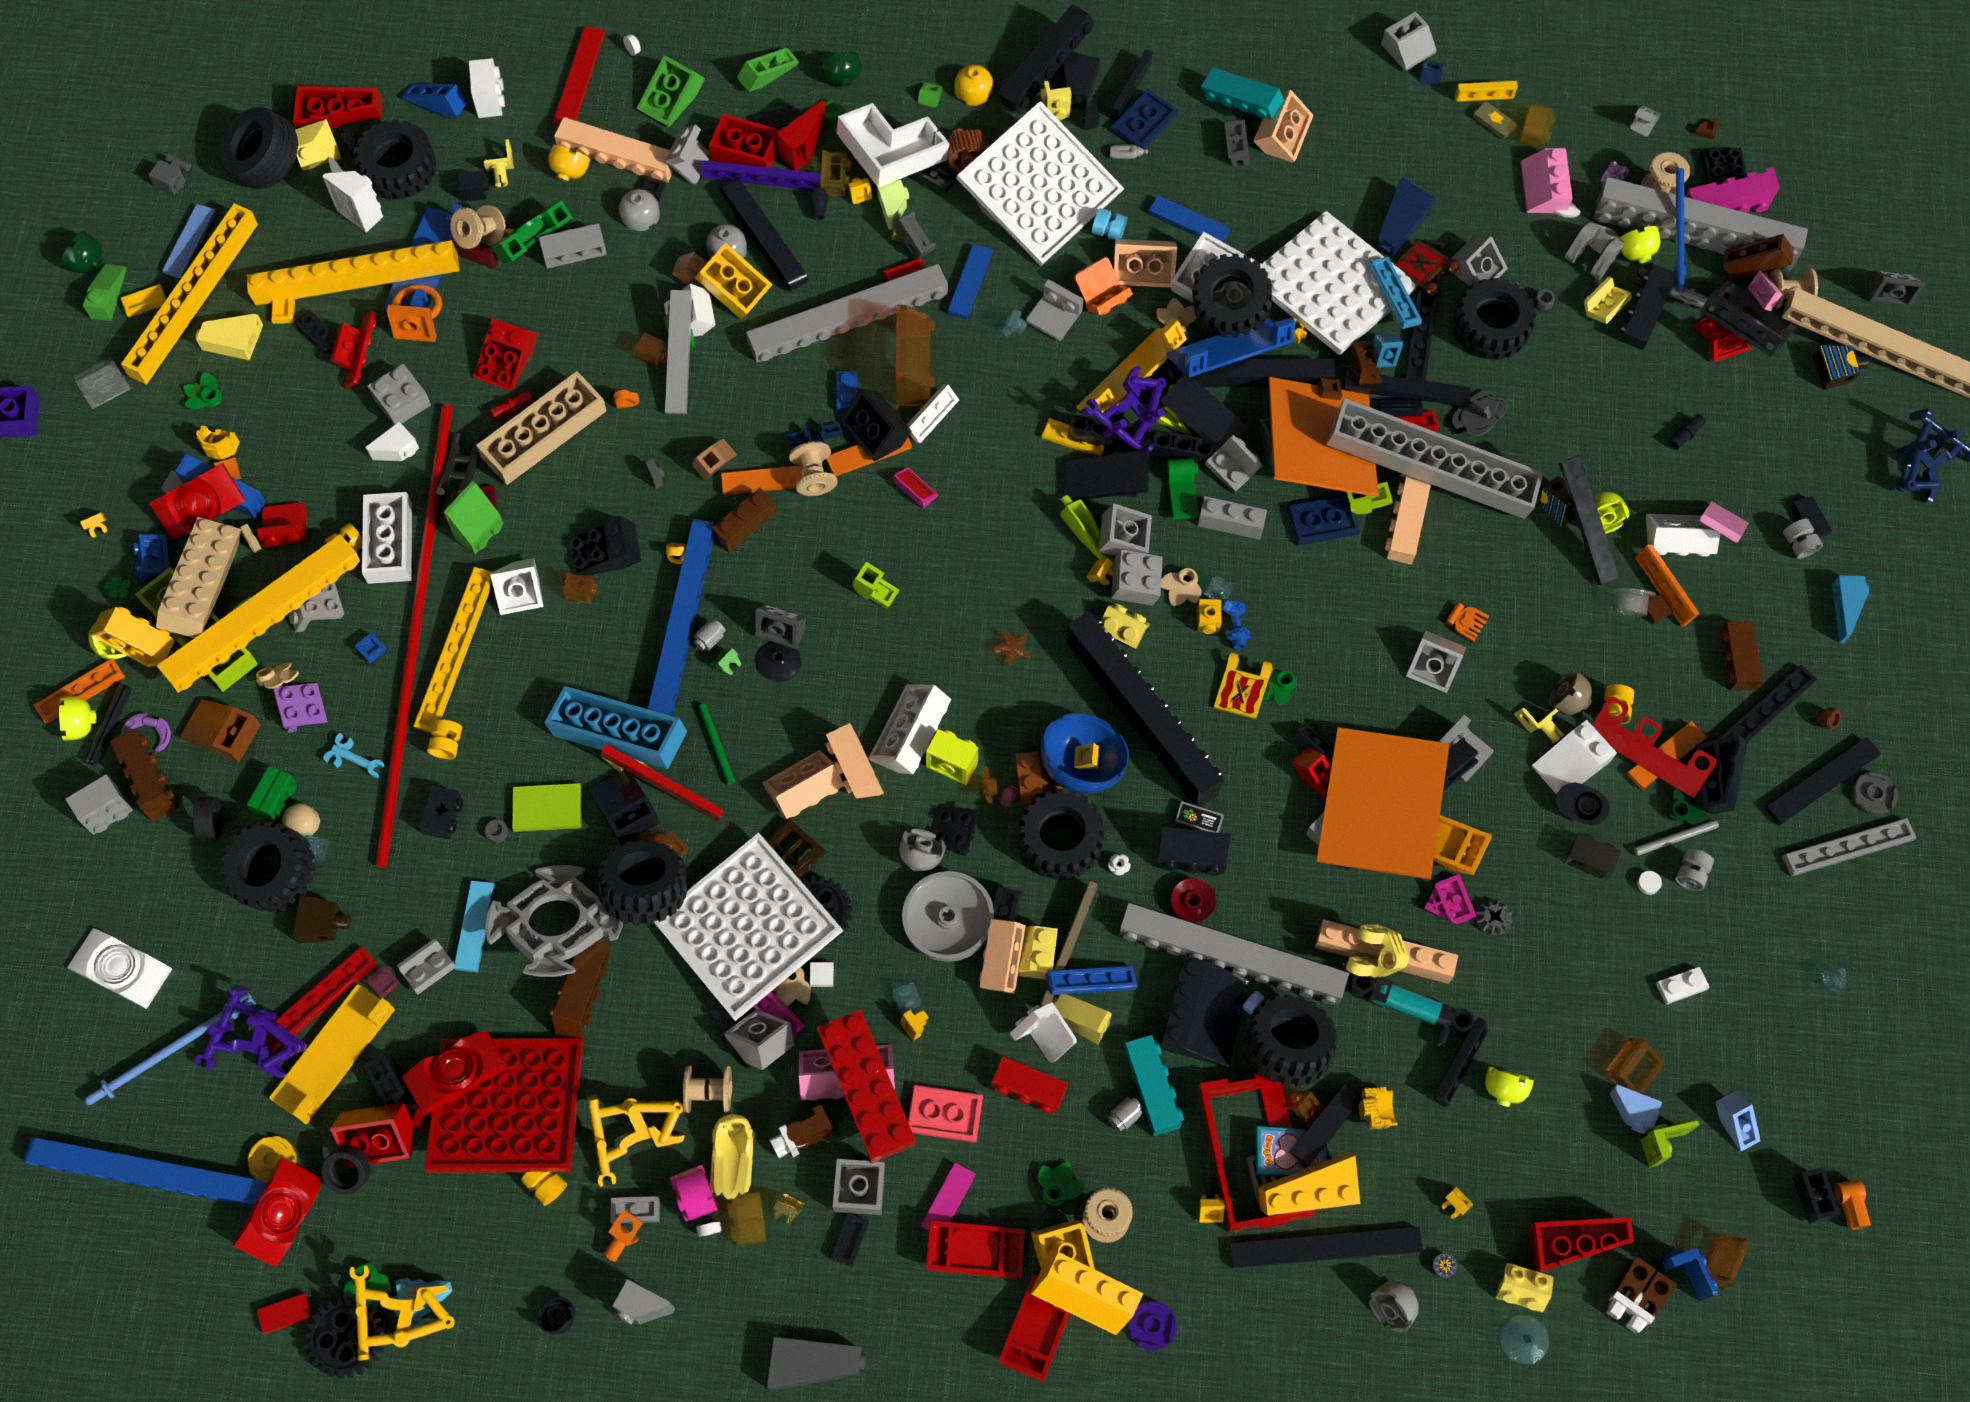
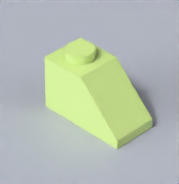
M901 180L893 181L878 188V198L889 230L893 229L907 208L906 199H909L907 187H903Z

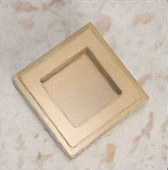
M248 524L241 526V532L252 551L256 553L262 550Z

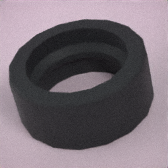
M198 797L194 803L193 827L195 835L199 840L219 839L222 833L223 810L218 797Z
M341 1146L325 1159L322 1164L321 1174L327 1187L335 1193L343 1195L353 1194L370 1177L371 1165L366 1154L357 1147ZM337 1159H348L355 1164L359 1173L356 1181H344L337 1175L334 1168V1163Z

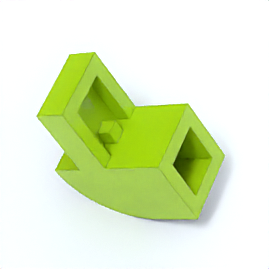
M1388 483L1377 484V497L1346 492L1351 511L1355 514L1372 513V509L1393 504Z
M866 562L855 578L853 587L864 599L868 600L870 598L885 609H888L898 594L899 589L882 579L884 572Z

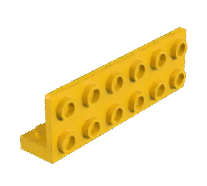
M1172 319L1162 329L1157 328L1077 405L1078 411L1085 407L1091 410L1090 406L1086 404L1089 399H1094L1098 403L1097 409L1102 413L1112 404H1120L1128 394L1123 387V382L1132 368L1139 366L1138 377L1148 378L1167 360V352L1178 349L1187 340L1179 321Z
M356 985L288 1072L287 1076L271 1094L270 1100L307 1125L395 1011L392 1005L383 998L379 999L362 986Z

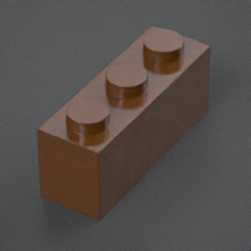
M1780 234L1726 250L1723 267L1733 281L1754 276L1758 271L1768 272L1792 265L1794 248L1784 234Z
M761 488L757 489L712 528L714 539L724 549L731 552L776 513L775 501Z
M1753 621L1727 622L1719 632V640L1723 643L1724 648L1722 658L1727 666L1726 681L1730 685V690H1757L1763 682Z

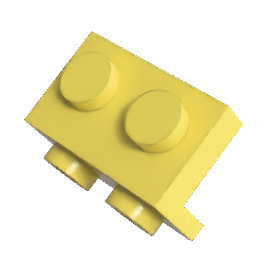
M1044 81V89H1041V102L1058 120L1070 118V87L1050 90L1049 82Z
M1607 277L1585 299L1586 316L1607 324L1632 299L1631 292L1615 287L1613 278Z
M1117 603L1115 606H1108L1101 620L1102 628L1115 639L1136 649L1145 630L1150 625V623L1146 622L1147 618L1137 613L1132 615L1126 612V607Z
M1507 1263L1504 1269V1277L1497 1289L1496 1298L1507 1303L1527 1307L1534 1311L1544 1312L1552 1296L1553 1277Z

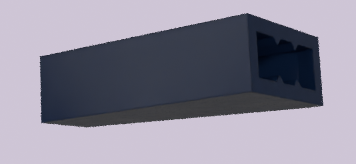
M1402 177L1375 248L1382 254L1393 258L1430 213L1436 198Z

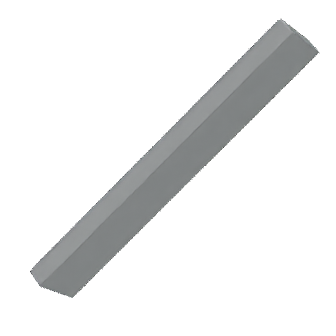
M671 290L666 414L687 415L693 294L691 290Z
M1904 818L1784 854L1782 858L1792 877L1915 840L1916 836L1908 819Z

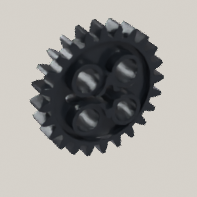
M812 876L811 882H807L803 878L804 886L841 928L849 929L846 921L852 920L849 912L853 911L851 905H848L851 903V899L846 897L847 892L845 889L841 890L840 883L838 882L834 885L832 878L825 882L823 876L820 877L819 881H816L815 877ZM825 897H831L828 903H821Z
M352 1297L347 1298L346 1304L343 1298H338L337 1305L332 1301H328L329 1309L320 1307L322 1315H312L316 1323L307 1325V1327L312 1329V1333L305 1334L304 1336L311 1339L310 1343L304 1345L306 1348L312 1349L307 1357H316L312 1365L316 1367L322 1364L319 1372L325 1373L329 1369L328 1376L332 1378L336 1372L338 1379H343L345 1372L348 1378L354 1377V1371L359 1375H363L362 1367L365 1366L371 1369L372 1366L369 1361L371 1359L378 1361L379 1358L375 1353L376 1351L383 1352L384 1349L380 1346L369 1347L370 1360L358 1361L357 1325L354 1326L357 1319L356 1302L354 1304ZM366 1303L368 1337L378 1336L386 1331V1328L378 1326L384 1319H375L379 1311L376 1309L370 1311L372 1306L370 1303ZM347 1314L348 1323L340 1327L338 1324L340 1316ZM344 1333L348 1334L347 1336L350 1338L348 1342H344L342 1338ZM331 1335L333 1337V1344L329 1348H325L323 1341L327 1336ZM347 1349H351L353 1357L350 1361L345 1362L343 1360V1353ZM337 1350L335 1357H332V1353Z

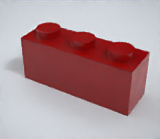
M1004 1056L992 1080V1087L995 1088L994 1091L998 1094L1015 1096L1018 1102L1025 1105L1031 1103L1039 1106L1038 1110L1046 1114H1051V1112L1057 1114L1068 1086L1067 1082Z

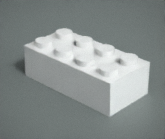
M407 492L363 495L362 574L368 584L411 581L412 503Z

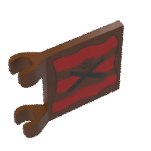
M1420 240L1394 264L1405 273V276H1408L1414 284L1422 288L1431 297L1436 296L1438 290H1436L1437 285L1430 281L1444 267L1453 275L1460 271L1458 261L1447 258Z

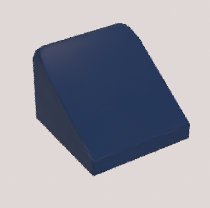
M1423 62L1420 82L1438 86L1442 76L1443 65Z

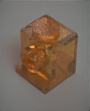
M567 572L563 590L566 601L592 603L593 596H596L598 592V583H595L594 577L573 575L571 572Z

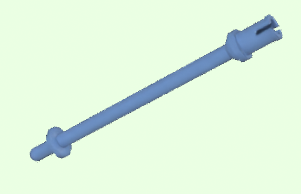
M249 992L242 995L239 1000L250 1007L256 1004ZM234 1010L231 1019L238 1018L240 1012ZM223 1011L111 1082L107 1083L105 1080H101L102 1087L87 1096L85 1103L92 1105L106 1095L111 1099L114 1098L113 1091L201 1036L208 1031L210 1026L217 1025Z

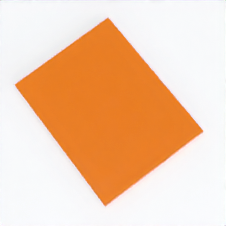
M1269 377L1274 479L1377 497L1376 464L1326 445L1336 411L1343 399L1346 398L1370 407L1369 395L1342 390L1341 400L1320 398L1318 385Z
M1338 727L1317 862L1431 880L1450 743Z

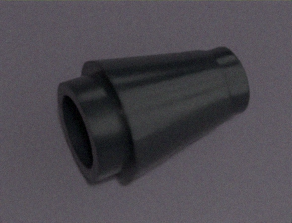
M814 188L808 196L813 219L823 220L825 219L829 195L823 188Z

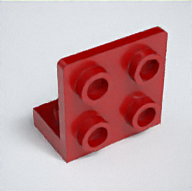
M1704 318L1693 323V328L1710 341V359L1713 362L1751 350L1749 342L1711 318Z

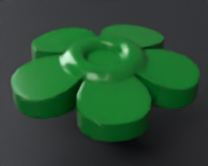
M114 576L112 582H106L104 587L105 590L109 591L108 595L110 598L116 599L118 594L120 597L125 598L129 595L127 589L131 587V583L127 579L122 581L120 576Z

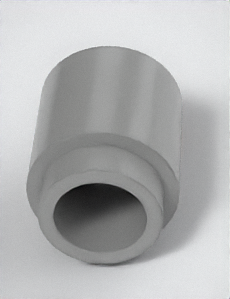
M713 619L711 622L708 621L693 635L695 639L694 644L701 651L704 649L709 651L724 637L723 633L726 630L716 619Z
M1126 1097L1110 1112L1111 1115L1108 1117V1120L1119 1132L1123 1129L1127 1130L1143 1115L1141 1111L1143 1106L1136 1098L1130 1099Z

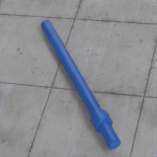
M1684 168L1676 169V267H1674V272L1678 273L1676 276L1677 293L1684 292V276H1686V266H1684Z

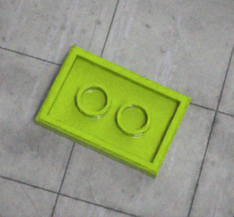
M580 783L513 787L514 832L581 828Z

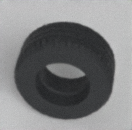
M256 107L247 109L231 122L223 136L220 148L222 165L230 176L253 189L271 187L287 175L295 162L298 152L297 133L289 121L268 108Z

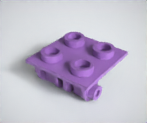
M317 683L273 688L283 728L285 727L288 732L297 731L298 726L328 722Z

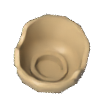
M306 804L292 805L285 810L282 818V825L299 832L304 837L312 836L318 830L320 824L319 814Z

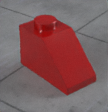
M1306 748L1292 761V764L1300 778L1326 800L1331 767L1323 753Z

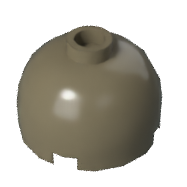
M1571 670L1558 681V684L1561 686L1557 692L1553 689L1549 698V705L1557 709L1558 712L1573 715L1581 710H1586L1590 706L1592 688L1589 681L1582 674Z

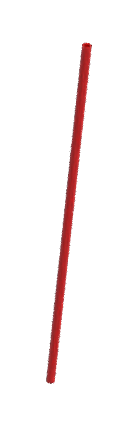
M442 405L375 863L377 867H387L440 498L437 488L443 476L452 415V406Z

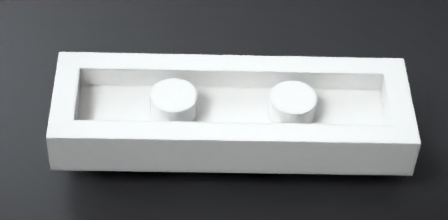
M943 384L907 424L912 430L910 436L915 443H921L959 401L948 384Z

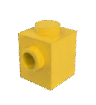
M1199 599L1197 607L1198 632L1205 634L1219 632L1221 627V600Z

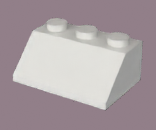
M356 171L325 173L323 175L336 210L367 233L383 217L380 210L381 205L376 199L377 195L372 189V182L367 176H361Z
M1646 514L1648 545L1652 544L1659 555H1665L1667 552L1686 556L1688 553H1696L1699 556L1717 554L1720 533L1700 522L1702 516Z

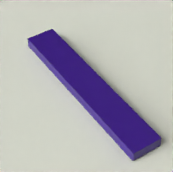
M701 160L700 163L701 176L707 179L732 181L739 178L743 183L806 190L822 187L821 173Z

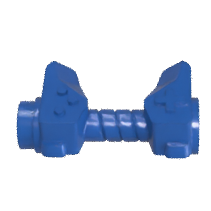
M1227 600L1221 604V609L1231 616L1233 630H1228L1225 633L1227 638L1231 640L1234 649L1241 650L1247 647L1246 643L1250 639V632L1245 627H1241L1239 617L1246 613L1245 604L1240 601Z

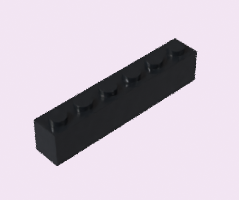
M1073 4L1066 10L997 92L1004 105L1019 114L1028 107L1030 101L1043 88L1044 81H1048L1054 76L1057 69L1066 62L1068 56L1079 46L1083 38L1091 32L1094 23L1089 13Z

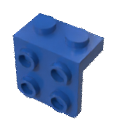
M1680 1248L1662 1256L1664 1261L1657 1264L1661 1273L1683 1265L1699 1301L1717 1295V1283L1714 1277L1709 1275L1706 1268V1259L1697 1248L1686 1252L1683 1248Z

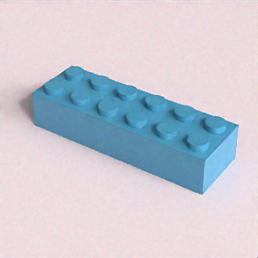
M564 686L545 721L546 726L555 737L600 750L603 749L605 744H608L635 760L665 769L669 768L687 733L680 718Z

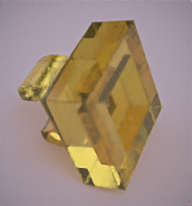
M783 1193L776 1200L773 1208L777 1210L775 1219L778 1220L783 1213L788 1216L786 1224L789 1225L801 1213L805 1203Z

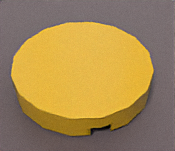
M279 1136L259 1140L248 1154L247 1162L250 1174L256 1180L268 1181L280 1157L296 1164L297 1154L294 1147L286 1139Z

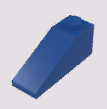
M412 84L402 95L404 100L441 116H458L467 104L456 84Z

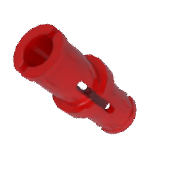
M526 391L517 397L506 399V402L491 408L490 412H492L491 415L494 420L498 421L511 413H517V410L534 402L530 393Z

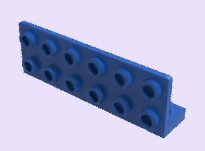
M454 204L451 211L448 212L427 208L410 247L450 240L454 242L450 223L452 215L456 210L462 208V205ZM442 274L394 282L383 306L384 310L387 311L388 304L392 305L397 293L406 287L425 285L436 290ZM417 288L415 294L403 299L401 306L428 308L432 298L426 294L425 290Z
M1269 318L1265 322H1260V327L1256 331L1253 328L1250 329V334L1246 336L1243 333L1238 334V338H1232V334H1227L1226 338L1217 335L1167 352V357L1186 376H1196L1200 373L1293 343L1295 321L1292 318H1288L1275 323Z

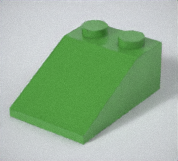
M664 55L636 109L670 127L696 97L705 78Z
M474 481L444 511L455 540L474 554L484 549L488 540L493 535L499 533L503 525L500 514Z

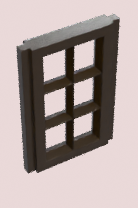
M789 818L765 840L772 849H777L783 855L781 857L783 861L787 858L795 865L791 871L798 879L826 852ZM792 832L799 840L786 852L778 844ZM803 842L811 850L798 862L790 854Z

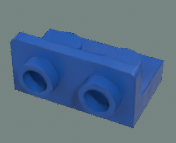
M139 534L136 543H133L132 552L134 556H137L135 574L139 575V582H145L146 577H158L170 568L166 535Z

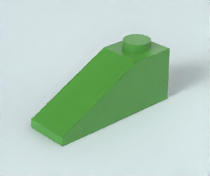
M784 48L746 61L737 78L746 90L751 92L763 88L798 65L799 61L788 48Z
M105 264L89 286L83 307L91 319L112 321L127 269L126 266Z

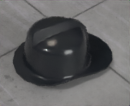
M1573 782L1562 786L1557 792L1556 803L1560 812L1576 821L1592 826L1604 822L1608 817L1610 811L1609 801L1602 793L1593 788Z

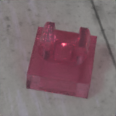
M385 966L377 969L378 971L372 977L369 976L366 982L381 998H384L400 982Z

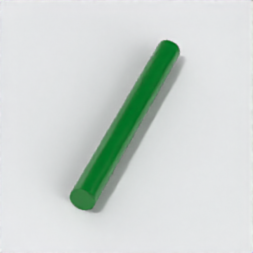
M701 704L698 706L724 778L727 785H732L736 781L706 704Z

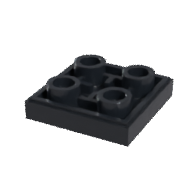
M1741 147L1701 150L1700 155L1706 184L1716 182L1717 185H1720L1732 177H1735V180L1747 177Z

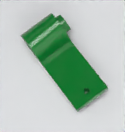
M1193 458L1167 460V477L1173 520L1199 518L1194 477L1198 475V463L1194 462Z

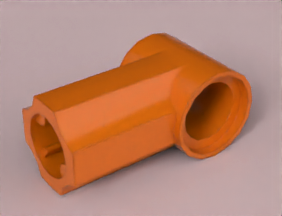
M1853 1180L1835 1183V1198L1839 1204H1842L1848 1229L1854 1230L1871 1226L1864 1202L1866 1190L1862 1181Z

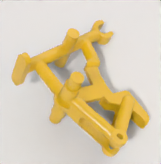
M596 1095L587 1097L601 1172L597 1177L600 1187L603 1186L602 1179L604 1176H610L612 1184L616 1183V1177L610 1171L609 1162L626 1154L627 1148L634 1143L652 1138L655 1145L661 1147L680 1143L684 1140V1134L671 1135L679 1114L684 1110V1106L679 1100L637 1101L633 1098H627L623 1104L599 1108V1101ZM640 1112H668L661 1130H658L655 1126L647 1127ZM625 1113L629 1116L636 1132L621 1139L619 1147L607 1152L601 1118Z
M364 1266V1274L360 1277L355 1275V1268L351 1267L350 1276L355 1279L358 1361L370 1360L369 1347L395 1344L398 1347H403L410 1340L446 1328L450 1329L454 1326L455 1321L453 1317L446 1312L435 1298L437 1294L449 1292L446 1286L419 1288L415 1300H397L389 1298L388 1294L384 1291L365 1289V1278L369 1275L368 1266ZM366 1299L380 1301L381 1305L388 1309L400 1310L397 1329L393 1334L368 1337ZM425 1303L428 1304L440 1319L410 1329L413 1311L421 1310ZM447 1320H450L451 1323H450V1324H446V1321H447Z

